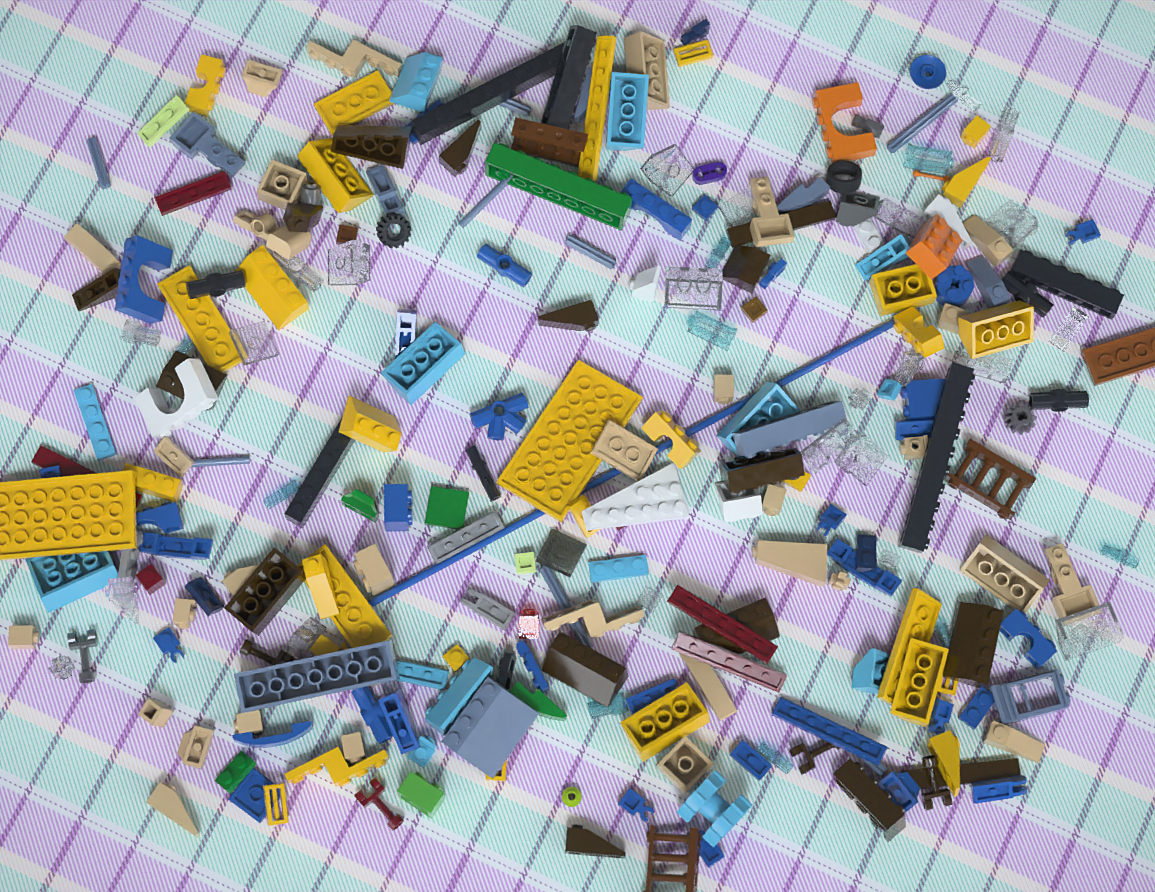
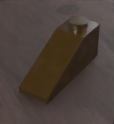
M479 119L439 155V163L454 177L458 174H463L468 168L481 131V121Z
M114 268L73 293L72 297L77 310L83 311L116 298L121 269Z
M588 300L540 315L537 322L539 326L580 332L585 330L589 332L596 329L599 319L592 300Z
M573 824L571 828L567 827L565 854L625 859L626 852L590 830L583 829V825Z

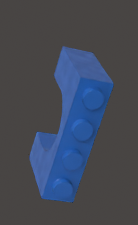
M138 235L125 239L118 291L115 298L116 311L149 324L163 320L165 303L148 297L141 290L138 282V272L142 264L157 271L170 268L173 254L172 249Z

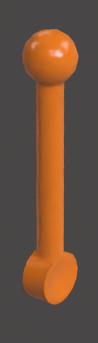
M918 170L913 171L914 177L922 176L942 180L944 183L947 180L951 181L950 176L941 177L921 173Z

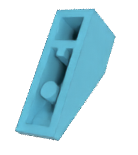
M900 234L857 263L855 266L864 281L870 279L873 274L881 273L907 259L909 256L906 254V251L911 241L908 236Z

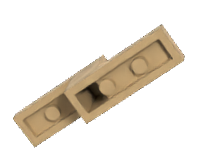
M354 39L342 57L312 41H309L306 46L310 58L324 62L331 69L336 68L346 77L351 76L356 79L366 61L372 67L383 69L390 76L399 77L402 70V65L397 61Z
M593 598L541 619V622L546 630L553 631L560 628V625L564 623L571 624L577 622L581 617L586 633L590 638H598L609 630L616 631L621 629L624 624L637 623L645 615L643 609L638 605L604 618L599 602Z

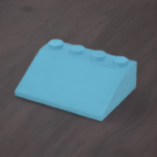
M109 551L25 559L40 599L48 613L118 581V571Z

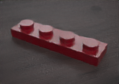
M225 171L154 198L161 216L230 191L232 188Z

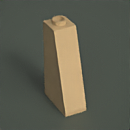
M758 540L756 546L752 547V558H755V564L818 586H825L827 544Z

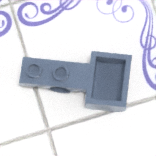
M193 111L169 138L170 142L189 159L192 160L200 152L212 165L220 167L230 176L234 177L245 165V161L213 138L216 134L215 127Z

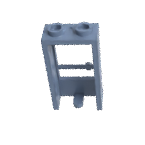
M1058 669L993 685L987 689L993 695L995 701L993 709L998 711L999 723L1004 725L1063 711L1070 707L1069 704L1071 703L1068 692H1065L1063 686L1065 684L1062 673L1059 674ZM1051 677L1060 704L1031 711L1025 692L1026 686L1023 684ZM1020 685L1028 712L1018 714L1011 687Z

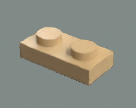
M164 437L153 450L180 477H183L194 464V461L169 437Z

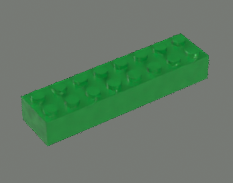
M494 142L486 158L485 176L502 181L503 179H509L512 174L513 177L507 182L508 185L620 231L623 230L630 215L633 198L628 194L613 191L607 185L601 186L596 184L592 179L581 178L572 171L566 172L561 170L559 166L544 163L540 158L529 157L523 151H514L503 143L497 144Z

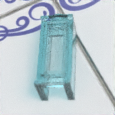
M908 143L903 168L947 175L949 169L953 168L954 158L951 157V150L944 151L914 146Z
M696 310L694 315L691 314L686 323L689 325L687 332L726 351L729 350L730 344L738 330L699 312V310Z

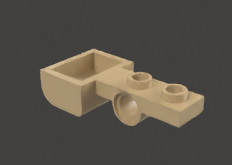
M751 178L749 185L753 195V209L755 214L759 216L752 218L750 224L755 247L793 243L795 235L789 215H779L769 178Z
M244 209L234 215V223L254 233L257 237L266 240L267 248L287 259H291L310 246L311 234L309 231L307 233L289 232L286 224L277 228L275 227L274 218L268 213L258 217Z
M1061 543L1045 549L1044 553L1051 567L1052 579L1062 594L1052 599V604L1061 624L1065 626L1101 613L1102 610L1091 584L1081 587L1064 544Z

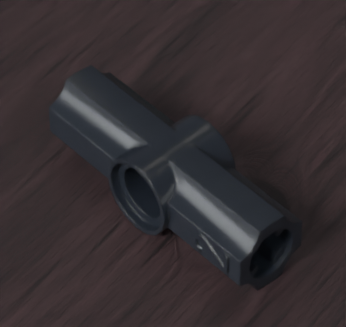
M242 270L226 274L211 273L204 279L186 282L187 293L190 299L208 295L219 297L224 295L226 291L246 287Z
M1008 271L1002 278L1007 291L1014 296L1015 301L1020 300L1034 306V312L1042 318L1054 306V304L1039 294L1038 289L1033 284L1023 282L1012 272Z
M1054 389L1050 392L1029 394V407L1034 410L1051 409L1053 412H1062L1072 408H1087L1089 406V394L1087 391Z

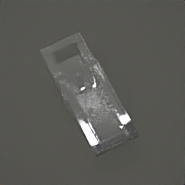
M888 198L879 201L877 215L873 216L887 226L913 239L920 227L926 222L905 206L901 208Z

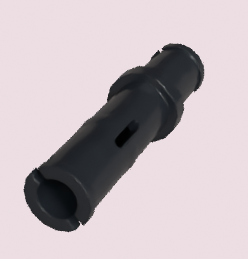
M476 445L469 447L465 452L490 502L499 499L501 494L486 467V461L480 456Z

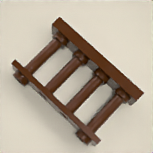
M515 117L511 136H514L511 149L523 151L528 156L579 167L580 154L585 151L588 134Z
M970 438L963 449L967 454L955 475L949 473L944 481L947 482L949 487L961 490L994 510L1002 519L1011 520L1016 513L1011 510L1023 488H1031L1036 477ZM978 458L983 461V466L973 483L969 485L961 480L972 460ZM994 468L999 471L1000 475L989 494L986 495L979 491L978 488L989 469ZM1011 478L1016 481L1017 485L1005 505H1002L994 499L1005 480Z
M650 825V830L647 831L646 837L647 843H649L646 891L643 892H653L654 881L683 883L686 885V892H697L701 830L690 827V833L668 834L658 833V828L655 825ZM657 841L684 842L689 845L688 853H685V855L656 853ZM656 861L685 863L687 865V873H684V875L655 873Z

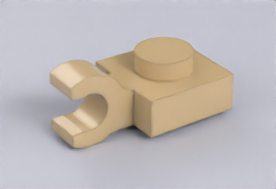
M839 571V574H831L828 585H832V588L838 591L847 590L851 579L846 577L847 573Z

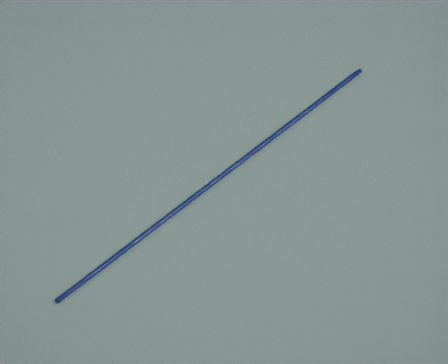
M894 319L774 383L778 384L780 388L893 328L895 324ZM756 393L685 430V434L690 437L742 409ZM670 438L655 446L658 448L656 454L673 446L672 439ZM614 468L595 478L587 484L581 495L622 472ZM538 509L448 559L368 600L369 604L373 607L546 513Z

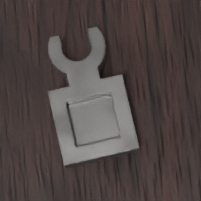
M855 114L851 124L853 127L863 129L862 132L864 133L873 132L874 138L878 139L884 129V125L869 118L865 120Z

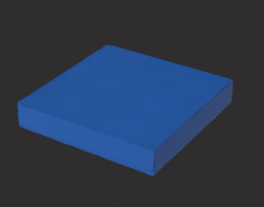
M253 768L228 800L261 824L266 817L263 785L275 783ZM276 788L278 801L280 799V790ZM269 789L270 803H271V809H272V808H273L272 789Z

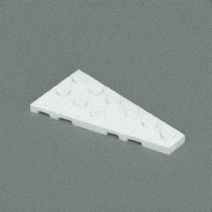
M675 463L660 469L582 511L586 531L679 520L689 517Z

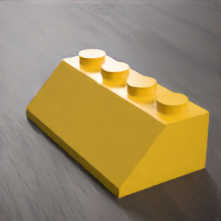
M333 138L309 141L297 157L303 167L307 169L312 179L321 186L322 193L328 198L338 213L351 211L373 197V192L345 155L331 152Z
M263 245L247 255L236 269V271L242 270L246 284L245 289L278 331L309 310L308 301Z
M1019 300L958 317L959 337L969 357L974 359L1034 342V306Z
M910 638L890 714L906 722L927 727L949 649Z
M686 682L621 721L620 724L641 761L644 762L706 725L710 720L708 711Z

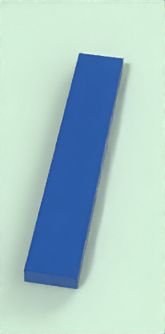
M783 697L779 698L772 711V716L878 766L887 751V746Z

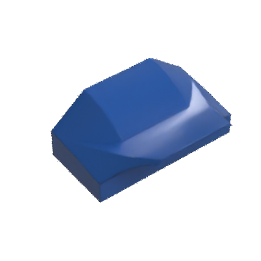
M892 771L878 783L882 790L885 789L890 794L891 800L895 804L898 803L904 808L905 813L918 803L917 797L920 787L908 772L896 773Z

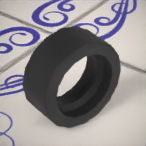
M848 160L835 161L829 165L826 183L830 186L831 190L841 194H849L859 189L862 180V170L859 165ZM847 174L852 176L853 179L842 180L835 177V175Z

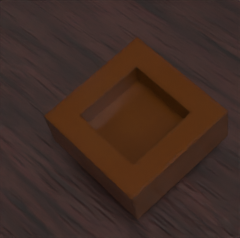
M340 224L336 244L355 248L358 228Z

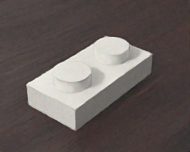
M871 218L856 226H852L868 256L885 245Z

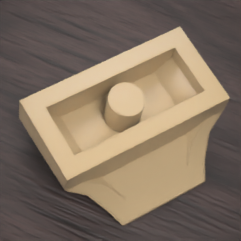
M247 59L241 76L246 83L247 92L266 98L272 90L277 89L283 75V70Z
M194 725L191 731L183 734L177 755L182 759V764L202 770L212 744L213 730Z

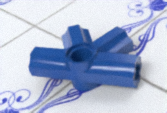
M522 392L469 413L475 430L489 424L487 438L499 441L504 440L505 427L516 435L521 431L527 421L517 413L528 409L529 406ZM501 407L504 413L497 415L494 412V408Z

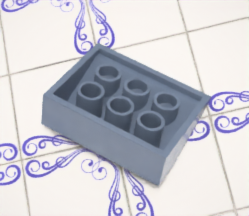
M487 677L441 742L479 770L494 778L536 720L539 713L496 680Z

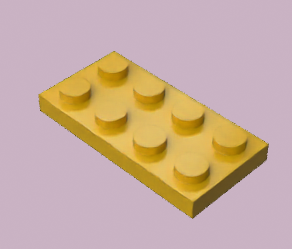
M377 70L319 100L313 105L330 135L333 136L338 125H355L395 103L389 102L392 92Z

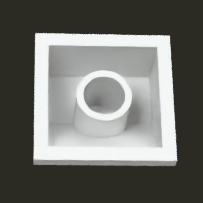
M723 482L715 484L720 511L725 522H735L740 519L755 518L763 515L761 495L758 489L750 488L742 493L734 494L729 492Z

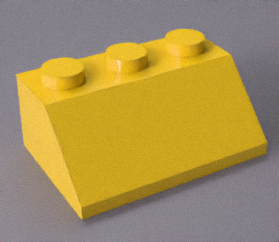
M348 396L339 433L383 453L397 451L402 432L395 416L352 396Z

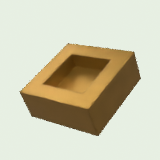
M757 296L741 307L743 313L752 323L768 311Z

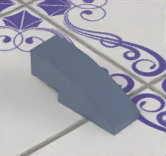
M382 164L367 170L366 174L384 216L387 213L392 214V212L406 217L404 208L384 165Z
M821 177L808 188L803 184L799 185L777 205L778 213H786L817 203L829 193L830 186Z

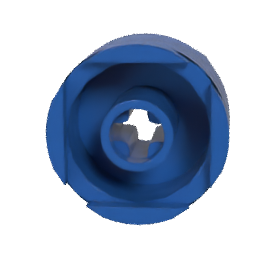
M962 265L949 266L942 271L934 283L937 294L936 301L942 306L945 303L955 307L963 306L974 289V280L970 272Z

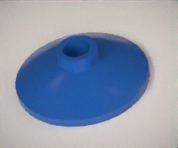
M922 55L912 62L910 77L920 88L935 89L944 82L946 67L939 58L932 55ZM924 73H928L930 77L925 76Z

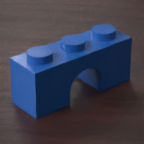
M1015 609L1001 622L1000 632L1009 642L1016 636H1025L1030 642V649L1024 657L1038 670L1057 652L1056 646L1050 639H1046L1041 634L1042 631L1038 626L1032 625L1027 620L1028 617L1023 611Z

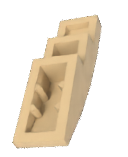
M679 653V656L689 669L690 675L700 688L701 694L718 719L722 721L736 713L737 709L709 664Z

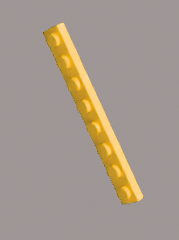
M613 35L597 36L584 133L588 134L585 151L580 154L578 169L579 177L589 178L597 182L616 37Z

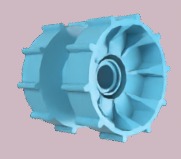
M717 770L693 792L676 812L687 823L699 812L713 825L702 836L712 847H715L753 806L743 795H740L731 805L728 804L717 793L727 782Z

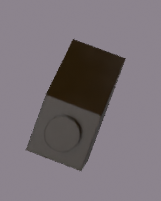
M287 203L283 220L289 232L307 233L320 221L323 205Z

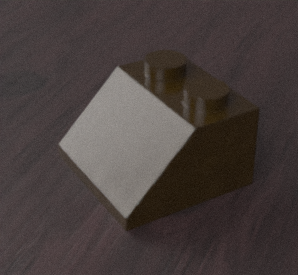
M734 247L719 278L753 294L769 263L771 255L755 247Z

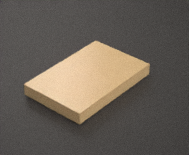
M609 419L590 453L638 482L642 480L658 448Z

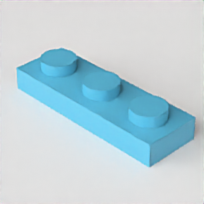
M646 555L588 562L591 583L649 575Z

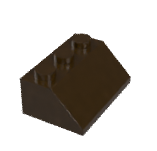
M178 350L175 351L162 370L156 387L184 400V388L175 368L188 358L193 357ZM202 362L219 397L228 374ZM217 401L213 403V406L211 408L206 409V411L214 409Z

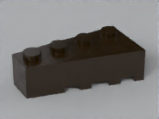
M338 125L333 135L331 152L403 169L408 159L413 127Z

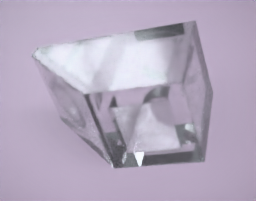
M310 617L292 634L285 651L298 660L304 659L310 653V648L319 636L325 632L327 627Z

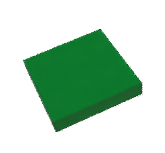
M431 486L425 525L456 530L464 527L469 492Z

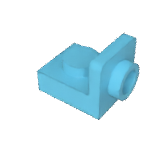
M420 735L418 738L420 747L412 750L407 758L424 769L436 752L437 746L435 745L436 741L426 735L424 738Z

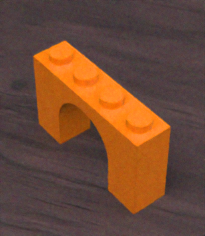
M859 82L816 90L814 98H812L814 109L817 108L818 112L817 123L821 125L823 130L821 131L822 141L826 142L827 145L826 156L831 160V163L839 160L852 161L875 156L877 151L873 132L846 136L839 133L832 123V116L836 112L861 106L863 96Z

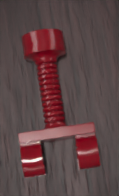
M373 778L369 783L376 792L368 799L361 791L357 792L354 796L364 808L373 802L383 815L386 816L389 821L387 825L394 831L404 822V819L400 814L393 815L392 811L380 800L379 796L386 790L376 778Z

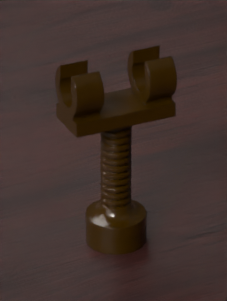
M248 639L245 640L240 649L241 654L245 656L252 654L272 666L278 665L281 659L286 662H291L295 659V656L282 649L277 658H274L255 648L254 642Z
M826 742V744L824 743L814 748V750L808 751L804 743H801L791 748L789 752L792 757L803 752L808 762L798 768L801 775L816 768L812 758L832 748H836V750L841 748Z
M937 755L922 757L923 767L928 769L931 792L921 794L924 809L926 811L933 809L931 798L940 796L942 797L943 805H952L950 790L948 788L939 790L935 766L938 765Z

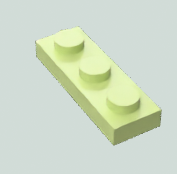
M176 95L137 134L151 148L190 108L181 97Z

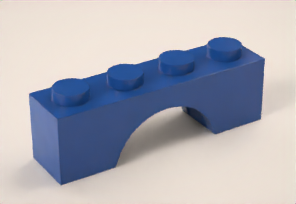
M630 179L621 192L633 198L631 209L643 211L655 218L662 225L665 232L677 240L681 241L691 228L692 219L633 179Z
M165 502L161 504V507H147L142 512L136 513V528L144 524H151L159 527L165 534L184 529L176 502Z

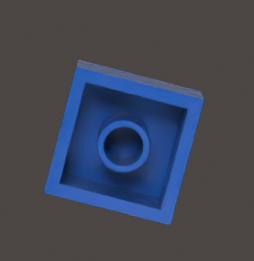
M384 484L385 531H409V525H413L412 509H409V507H413L412 490H408V484Z

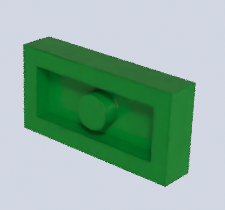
M241 750L214 781L231 794L257 763Z

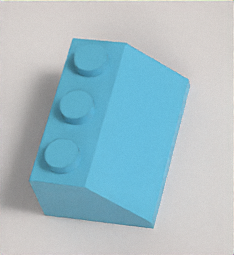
M427 52L407 57L389 102L424 113L441 73L443 57Z

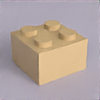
M272 159L256 191L258 200L283 210L286 209L287 203L297 204L302 195V185L308 181L307 174Z
M376 544L354 554V568L359 576L363 575L362 581L367 593L371 592L374 597L394 587L393 577Z
M685 736L657 764L656 768L678 790L686 795L713 767L714 763Z

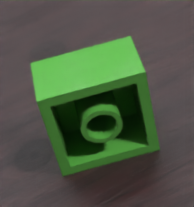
M410 771L397 790L399 798L431 819L445 800L443 788L434 782L432 785L429 784L426 777L417 771L415 774Z

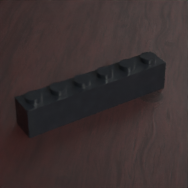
M580 25L570 26L541 123L570 130L569 123L575 113L576 101L580 97L579 90L586 77V67L591 61L590 54L596 44L597 32Z
M1020 249L1010 272L1024 282H1029L1037 288L1111 320L1116 315L1124 297V294L1115 288H1108L1099 281L1087 279L1081 273L1071 272L1065 266H1057L1051 263L1050 260L1039 258L1028 250L1023 251Z
M342 418L284 513L286 520L301 528L305 526L355 442V439L339 433Z

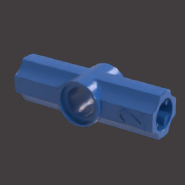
M488 244L483 245L477 254L478 259L495 269L500 276L509 278L523 288L528 284L533 275L530 271L514 262L509 255L500 253ZM502 263L509 264V267L502 268L500 265Z
M365 686L351 691L361 710L360 713L366 725L372 730L376 741L381 744L390 740L393 737L391 729L385 720V715L380 705L374 700L369 688Z

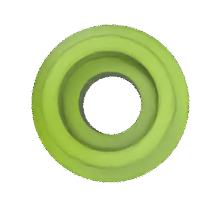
M568 787L563 791L562 801L566 806L575 807L581 802L582 795L577 788ZM570 793L575 795L576 798L574 800L568 799Z

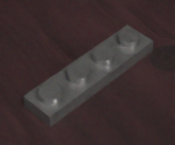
M494 510L430 544L427 548L435 564H438L505 527L497 511Z

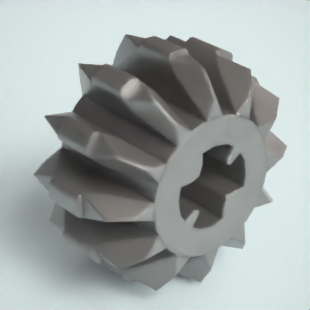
M1018 402L1016 406L1012 404L1009 407L1010 410L1005 411L1006 417L1003 420L1008 423L1006 429L1013 428L1012 434L1016 430H1018L1019 435H1022L1024 431L1029 433L1031 428H1034L1036 425L1034 421L1037 419V416L1032 415L1034 409H1027L1028 404L1022 407L1021 402Z

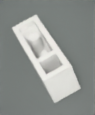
M938 194L925 209L922 217L928 221L938 214L941 218L945 219L947 224L960 235L962 239L960 246L967 250L972 241L958 213L948 198Z
M655 266L637 273L636 280L632 279L629 290H632L631 297L654 302L661 266Z

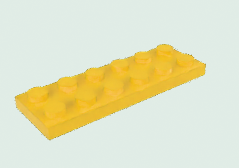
M189 265L157 283V286L205 363L226 372L247 360V355L209 295L195 299L188 297L186 282L199 280Z
M326 544L307 558L321 554L327 559L340 612L339 615L330 618L352 648L384 642L393 636ZM300 562L298 566L304 570L303 563Z
M912 588L877 695L879 699L891 706L910 638L930 643L942 603L918 588Z

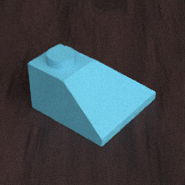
M874 648L870 649L853 669L852 688L865 693L878 694L890 654Z

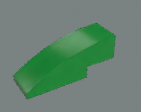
M519 681L511 688L510 692L537 711L539 716L558 721H565L567 719V714L539 689L532 694Z

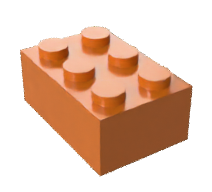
M936 214L920 227L906 254L930 279H933L948 267L962 239L947 224L945 219Z

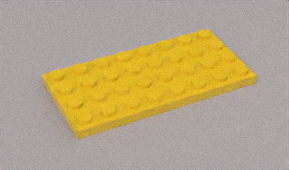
M578 359L496 481L497 485L562 523L570 511L567 505L581 495L602 463L601 459L590 452L606 422L610 419L625 428L643 401V397Z
M133 470L0 482V560L137 548L135 471Z

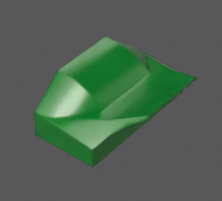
M355 489L341 498L343 506L376 523L379 515L372 497Z

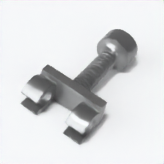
M94 629L87 630L88 641L78 643L75 632L67 633L69 649H80L82 673L79 674V683L82 684L95 681V674L90 671L87 649L98 646Z

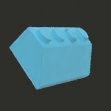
M612 72L606 150L629 151L644 149L649 75Z
M434 322L381 372V375L398 395L412 405L465 355L462 344L438 323Z
M767 381L716 436L731 452L739 457L741 455L737 454L733 432L799 412L800 409L778 384Z
M475 657L471 661L468 659L462 667L463 672L459 676L455 675L450 681L451 687L447 692L443 690L438 696L437 700L439 702L435 707L431 705L426 711L425 715L427 717L425 722L445 736L486 678L493 676L492 666Z

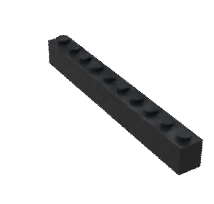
M565 42L412 120L413 135L419 144L422 145L555 76Z
M954 362L948 366L898 547L922 553L924 549L927 550L929 547L930 539L928 534L929 531H933L935 525L933 516L940 507L938 498L945 489V484L943 483L944 476H948L950 471V465H948L949 458H953L955 453V447H953L954 440H958L960 435L958 426L965 416L964 404H967L970 398L969 386H972L975 380L974 368Z

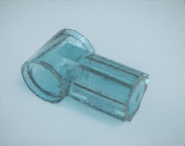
M623 691L618 692L609 708L596 701L587 702L591 720L607 715H620L629 711Z

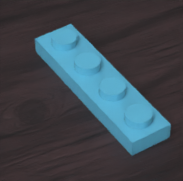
M90 384L73 390L97 460L101 461L117 455L93 385Z

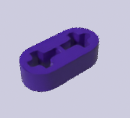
M721 162L698 166L693 171L692 179L698 185L721 181L726 177L727 167ZM716 168H719V170L722 171L721 175H718V173L715 172ZM698 172L704 175L703 179L698 176Z

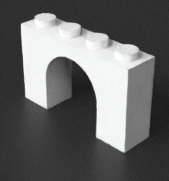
M188 358L175 368L185 394L182 406L175 413L168 408L159 388H147L134 397L152 438L163 439L164 437H170L174 430L184 427L188 420L198 417L202 410L211 408L213 403L219 399L200 359Z

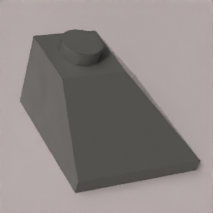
M858 191L842 194L836 222L842 226H856L877 215L880 197Z

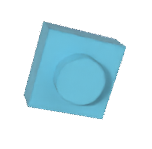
M885 379L877 395L881 399L894 401L903 384L897 380Z

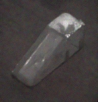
M955 350L952 362L974 368L973 374L975 376L1005 384L1010 376L1013 359L995 354L971 359L966 351Z

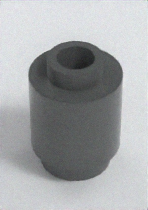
M307 181L306 184L302 185L301 204L320 205L321 186L317 182Z

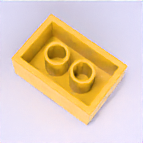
M917 264L873 274L869 281L879 316L901 312L912 306L918 308L934 304L937 297L932 279Z

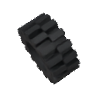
M399 213L385 214L386 216H382L380 218L381 221L377 222V237L389 248H399L400 245L403 247L405 242L408 243V237H411L410 231L412 229L410 223ZM391 224H398L400 226V233L396 237H390L387 234V228Z

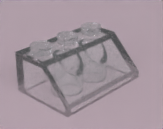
M666 266L664 308L721 311L722 269Z
M1110 602L1055 620L1058 643L1065 661L1114 645L1125 638Z

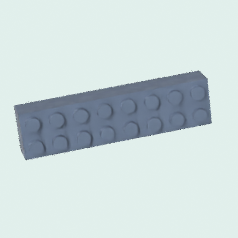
M392 640L234 674L242 713L400 679Z

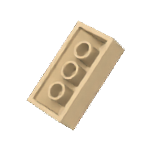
M642 31L624 38L627 73L649 75L647 110L669 109L670 99L665 41Z
M988 535L984 536L960 569L962 573L1014 610H1021L1024 613L1028 611L1049 582L1047 577Z

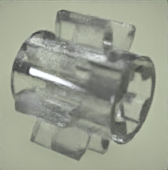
M856 388L848 397L851 401L849 406L854 411L857 408L862 411L871 401L868 398L870 392L865 388L862 390Z
M59 655V657L51 660L52 666L49 667V670L55 680L60 678L64 681L72 676V670L75 669V666L69 656L65 658Z

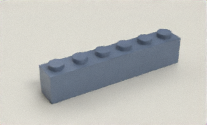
M833 400L733 432L732 434L737 454L745 456V458H751L760 451L763 453L774 450L773 447L778 445L780 447L788 446L791 444L790 441H803L812 434L813 436L822 435L824 430L827 429L831 431L840 429L841 425L847 423L842 401Z

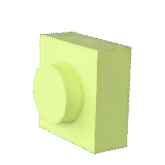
M534 552L515 554L517 575L537 572Z

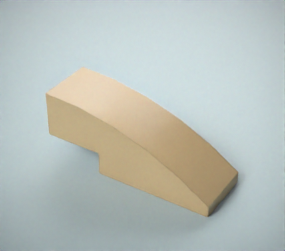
M78 223L64 236L68 244L75 248L82 257L103 274L114 268L119 269L121 267V263Z

